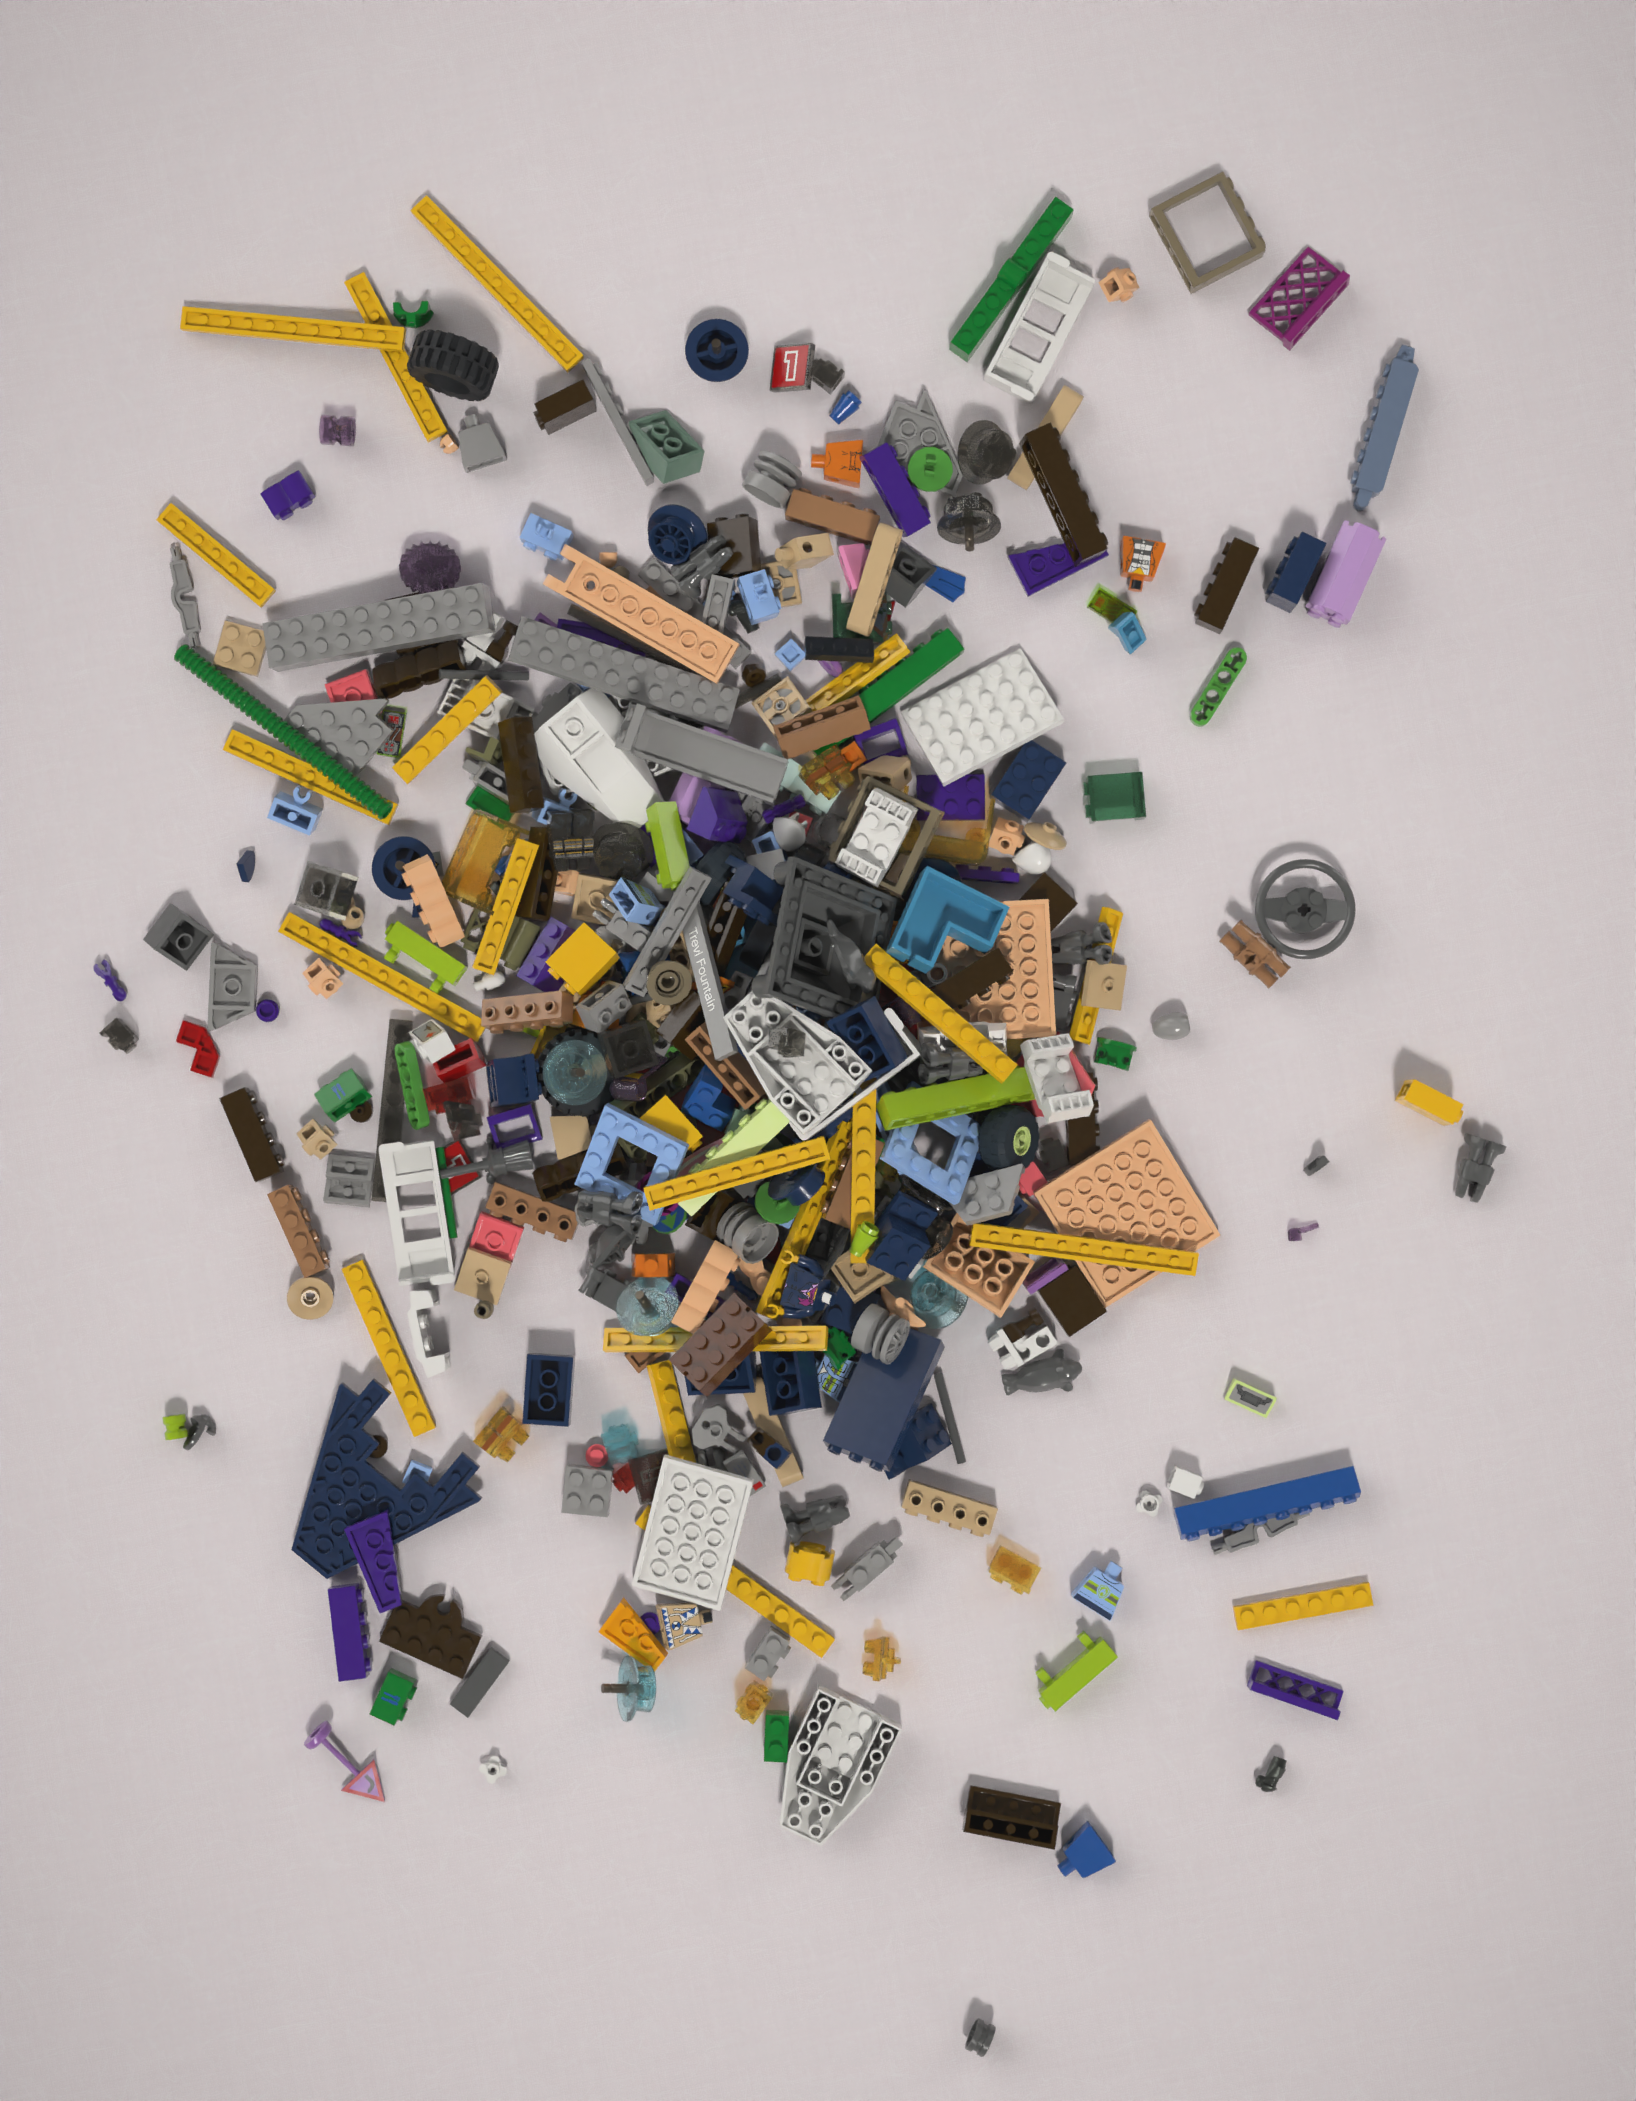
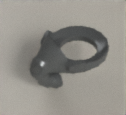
M206 1414L190 1418L193 1426L189 1429V1437L185 1440L183 1449L190 1450L197 1443L205 1426H208L206 1432L215 1436V1424Z

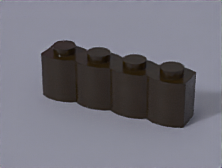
M451 640L441 643L436 648H426L415 655H407L398 658L394 662L382 663L372 669L375 690L381 699H391L402 692H411L421 688L423 685L438 683L443 680L439 678L440 669L466 670L463 650L457 640Z
M618 1142L606 1170V1173L612 1176H618L628 1170L624 1154ZM587 1150L578 1153L576 1156L560 1159L554 1165L539 1167L532 1172L542 1202L552 1201L564 1193H572L582 1189L575 1185Z

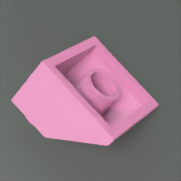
M864 543L838 547V559L852 599L856 596L870 548H865Z

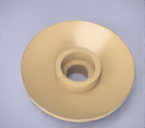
M1030 822L1024 827V831L1030 839L1046 848L1062 850L1067 845L1065 838L1056 830V826L1052 823Z
M312 1276L303 1277L296 1280L290 1286L287 1293V1304L292 1313L302 1319H318L331 1309L333 1292L324 1280ZM312 1292L314 1296L308 1297L306 1294Z

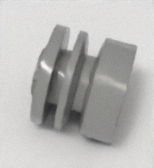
M761 450L758 455L760 460H755L754 466L759 472L749 471L742 486L759 500L773 507L783 509L790 497V492L784 486L795 488V480L800 479L802 472L786 458L770 451Z
M741 1202L729 1208L718 1223L716 1232L718 1239L725 1246L731 1248L738 1257L750 1264L759 1262L767 1257L776 1245L779 1235L778 1227L774 1223L763 1219L757 1212V1209L747 1202Z
M871 1304L857 1321L852 1334L851 1345L865 1354L872 1351L873 1358L880 1359L885 1364H890L899 1355L907 1340L910 1322L896 1314H892L889 1317L888 1310L876 1304Z

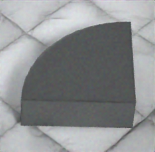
M1318 1156L1303 1171L1307 1176H1310L1327 1165L1329 1160L1325 1156Z

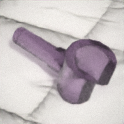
M1316 1222L1306 1227L1289 1229L1288 1240L1301 1241V1233L1317 1229L1319 1224Z

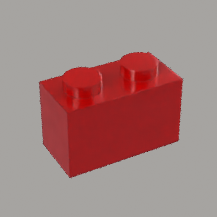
M472 1038L454 1045L455 1051L433 1063L437 1076L445 1084L487 1066L480 1046Z

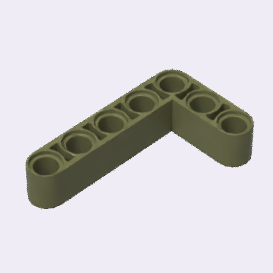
M680 1054L609 1104L640 1118L665 1095L670 1098L694 1082L705 1063L698 1055L692 1061L684 1054ZM619 1137L618 1143L622 1152L636 1163L646 1161V1150Z

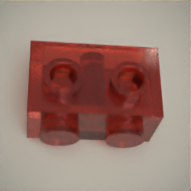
M463 1077L423 1089L428 1110L431 1112L436 1111V1115L449 1112V1107L458 1105V1108L472 1105L471 1101L476 1100L470 1077Z

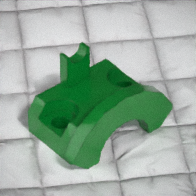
M422 301L419 309L412 313L406 312L401 303L393 302L394 317L400 324L408 328L423 327L434 315L428 301Z
M1098 1037L1097 1042L1099 1043L1094 1063L1129 1071L1133 1051L1136 1052L1137 1047ZM1099 1051L1103 1052L1102 1056L1098 1054ZM1125 1057H1127V1058L1129 1059L1128 1062H1125V1061H1124V1058H1125Z
M831 1326L828 1329L827 1351L823 1352L829 1358L831 1365L839 1370L842 1368L841 1365L850 1359L856 1351L848 1342L849 1337L843 1331L839 1332L836 1327Z

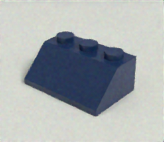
M875 996L856 1004L827 1021L830 1030L839 1036L872 1070L865 1081L896 1068L908 1058Z
M752 1351L710 1395L755 1393V1351ZM685 1376L688 1396L704 1395Z

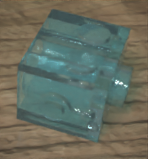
M628 1423L621 1424L618 1427L613 1425L609 1427L608 1431L601 1433L611 1465L619 1462L625 1464L631 1458L638 1456L639 1453L636 1445H639V1441L635 1431H630Z

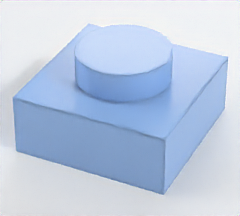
M790 639L775 653V656L789 671H792L805 658V652Z
M411 1459L402 1483L406 1484L415 1472L428 1481L433 1468Z

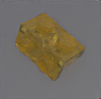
M1000 1545L987 1570L991 1573L990 1578L1001 1584L1003 1581L1011 1584L1010 1589L1022 1595L1023 1592L1027 1594L1031 1592L1030 1588L1041 1567Z

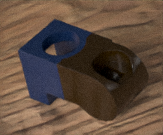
M759 1426L746 1440L775 1469H779L792 1454V1452Z

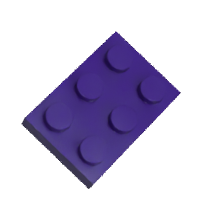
M968 774L944 787L937 775H916V798L944 811L945 813L941 821H985V774ZM917 807V821H926L930 813Z

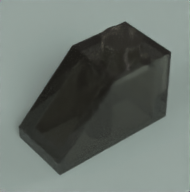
M452 1101L443 1102L447 1123L454 1141L481 1135L480 1126H483L481 1113H476L474 1105Z

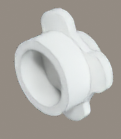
M1144 1490L1140 1494L1141 1500L1136 1505V1509L1140 1513L1146 1512L1151 1517H1155L1158 1514L1159 1504L1162 1503V1497L1160 1495H1152L1147 1490Z
M491 1756L487 1763L480 1765L479 1771L485 1774L488 1783L493 1784L498 1777L506 1775L507 1768L502 1765L498 1756Z

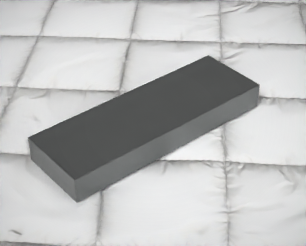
M491 1647L450 1705L468 1718L510 1660Z

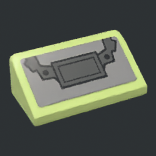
M1234 1378L1224 1398L1267 1418L1277 1400L1276 1397Z

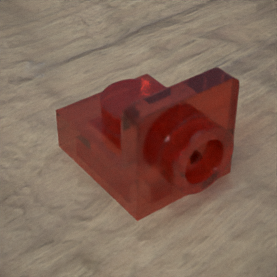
M636 1457L632 1458L612 1475L614 1478L612 1483L619 1492L624 1490L627 1494L637 1485L631 1461L637 1460Z

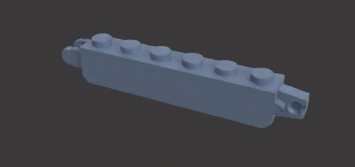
M1401 345L1396 357L1393 358L1390 364L1386 363L1382 374V377H1385L1384 385L1379 386L1376 398L1379 399L1377 407L1373 406L1369 418L1373 420L1371 428L1367 427L1363 437L1366 445L1364 450L1360 449L1357 457V462L1360 465L1358 471L1354 470L1350 484H1353L1351 492L1356 493L1353 506L1357 512L1363 511L1368 506L1370 499L1378 496L1384 488L1419 369L1413 363L1415 348Z

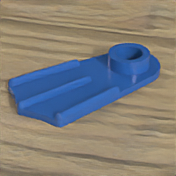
M933 565L937 570L926 586L953 603L965 593L966 577Z

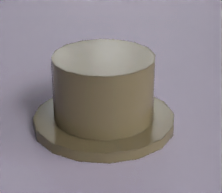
M662 960L651 967L647 977L646 988L648 994L655 1002L662 1005H673L681 1002L688 995L692 985V978L689 970L683 964L677 961Z

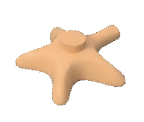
M881 1286L880 1294L889 1312V1317L892 1314H896L900 1318L908 1320L910 1328L917 1331L919 1330L918 1327L926 1326V1323L913 1313L915 1311L914 1307L902 1297L895 1298L884 1286Z

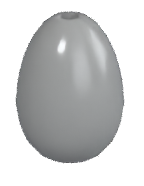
M1173 1012L1157 1019L1152 1029L1153 1033L1159 1038L1177 1040L1184 1038L1190 1033V1024L1186 1014Z

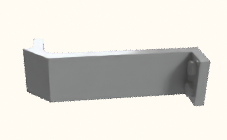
M638 703L637 705L629 704L615 745L616 748L639 758L755 797L774 806L789 763L788 759L653 713L646 706Z

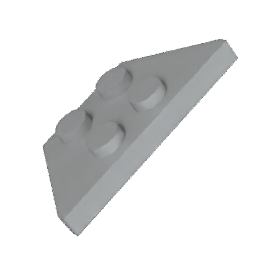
M211 943L208 1031H214L256 1011L258 966L216 943Z
M1018 1164L969 1177L960 1202L956 1205L951 1204V1206L967 1226L1012 1214L1015 1205L1014 1199L1018 1195L1020 1188L1018 1184L1021 1175L1025 1172V1166Z

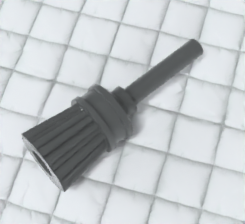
M528 1140L505 1148L489 1149L487 1157L482 1158L483 1161L442 1169L440 1174L441 1179L485 1170V1172L490 1171L494 1177H498V1175H507V1172L532 1170L534 1166Z

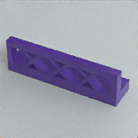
M1255 1660L1247 1684L1251 1691L1335 1720L1339 1719L1341 1711L1338 1707L1344 1692L1343 1690ZM1259 1667L1267 1669L1272 1678L1265 1682L1256 1680ZM1284 1676L1290 1677L1293 1686L1282 1689L1277 1680ZM1294 1679L1299 1680V1681H1302V1682L1296 1684V1682H1295ZM1310 1684L1315 1693L1308 1697L1302 1696L1299 1687ZM1296 1689V1691H1297L1298 1694L1293 1693V1692H1290V1691ZM1327 1691L1336 1693L1333 1706L1325 1704L1320 1695Z

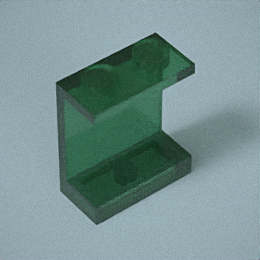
M884 592L877 618L869 637L846 629L853 602L842 603L841 594H832L833 637L873 639V644H882L888 640V635H892V621H887V615H892L891 601H887V592Z
M1142 772L1087 776L1086 782L1082 783L1083 796H1087L1088 805H1084L1085 818H1089V824H1094L1096 821L1132 818L1144 820L1146 818Z

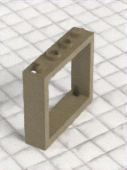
M1224 172L1151 208L1149 213L1155 229L1190 294L1262 258L1266 251L1263 238L1258 236L1254 230L1255 224L1250 216L1247 217L1241 197L1236 196L1233 191V182L1230 177L1225 176ZM1218 185L1253 250L1198 278L1164 213Z
M867 776L866 779L862 780L861 785H858L857 791L859 794L856 800L853 799L848 807L847 812H849L846 821L843 820L838 828L839 837L830 846L828 860L835 863L841 849H846L866 806L865 802L874 787H877L930 813L897 884L884 877L879 884L897 894L906 896L945 812L873 777Z

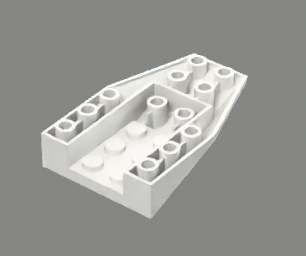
M818 1684L788 1752L779 1826L822 1846L872 1794L902 1731V1725Z

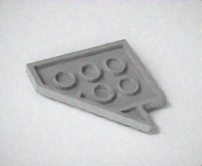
M923 391L917 409L895 401L878 446L886 442L888 445H892L897 453L896 460L900 466H904L907 473L910 458L916 451L924 447H936L943 450L952 462L953 473L949 483L944 488L938 490V492L955 498L963 478V473L927 392Z
M388 699L296 705L284 719L288 722V725H292L294 729L299 730V734H304V738H309L310 742H314L316 744L315 747L319 746L321 751H326V755L332 756V760L336 759L338 761L337 764L341 763L343 768H348L349 772H353L354 777L359 775L395 731L378 716L388 704Z

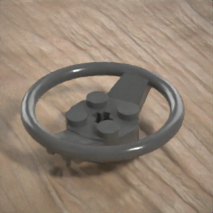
M1299 859L1280 865L1265 878L1256 897V921L1263 937L1277 951L1292 958L1315 959L1333 952L1346 940L1355 920V899L1348 882L1336 869L1317 860ZM1310 868L1330 876L1341 888L1345 901L1323 898L1320 892L1307 887L1296 888L1286 894L1285 897L1266 899V896L1272 884L1283 874L1295 869ZM1302 905L1308 909V913L1304 917L1297 910ZM1265 918L1283 922L1285 927L1290 929L1291 932L1298 934L1310 933L1319 928L1323 923L1345 920L1339 934L1325 946L1313 950H1298L1280 942L1270 931Z

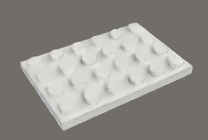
M1021 648L901 711L903 719L943 787L1064 723V718Z
M665 1454L632 1586L720 1611L754 1479Z

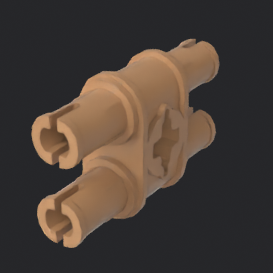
M1242 919L1231 931L1241 938L1245 943L1244 945L1230 931L1219 941L1233 954L1234 960H1237L1249 971V975H1255L1268 989L1278 980V977L1265 964L1272 968L1280 978L1291 968L1277 954L1276 948L1271 947L1261 937L1260 933H1255Z

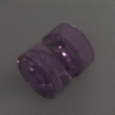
M322 414L319 425L320 443L323 445H335L338 442L340 446L353 447L356 438L355 417L341 416L337 419L335 415Z

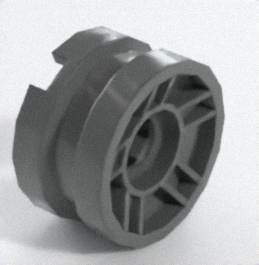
M978 2018L969 2032L965 2049L970 2052L974 2050L977 2055L984 2057L991 2045L996 2027L992 2024L986 2025L984 2020Z

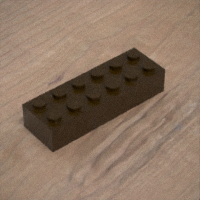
M1050 422L1026 433L1019 445L1076 568L1100 557L1108 549L1106 546L1108 545V540L1104 532H1100L1097 526L1099 521L1094 511L1091 512L1087 504L1089 503L1087 493L1084 490L1081 491L1078 484L1080 482L1078 473L1075 469H1071L1068 451L1065 448L1062 449L1059 442L1061 440L1059 431L1056 427L1053 428Z

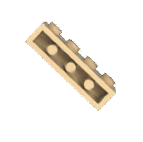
M911 1479L908 1481L901 1507L909 1515L918 1516V1513L926 1515L927 1520L935 1523H940V1520L949 1522V1527L957 1530H962V1527L971 1529V1534L979 1537H984V1534L990 1535L998 1510L997 1506Z

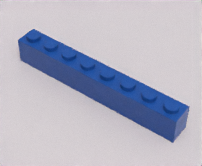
M1354 1466L1177 1507L1174 1508V1517L1180 1539L1195 1541L1201 1535L1209 1534V1536H1216L1223 1533L1222 1530L1230 1528L1232 1531H1237L1251 1523L1257 1526L1267 1523V1520L1276 1518V1520L1287 1519L1293 1513L1304 1515L1312 1512V1509L1319 1507L1322 1510L1330 1509L1335 1506L1334 1504L1340 1502L1351 1504L1360 1497L1361 1489Z

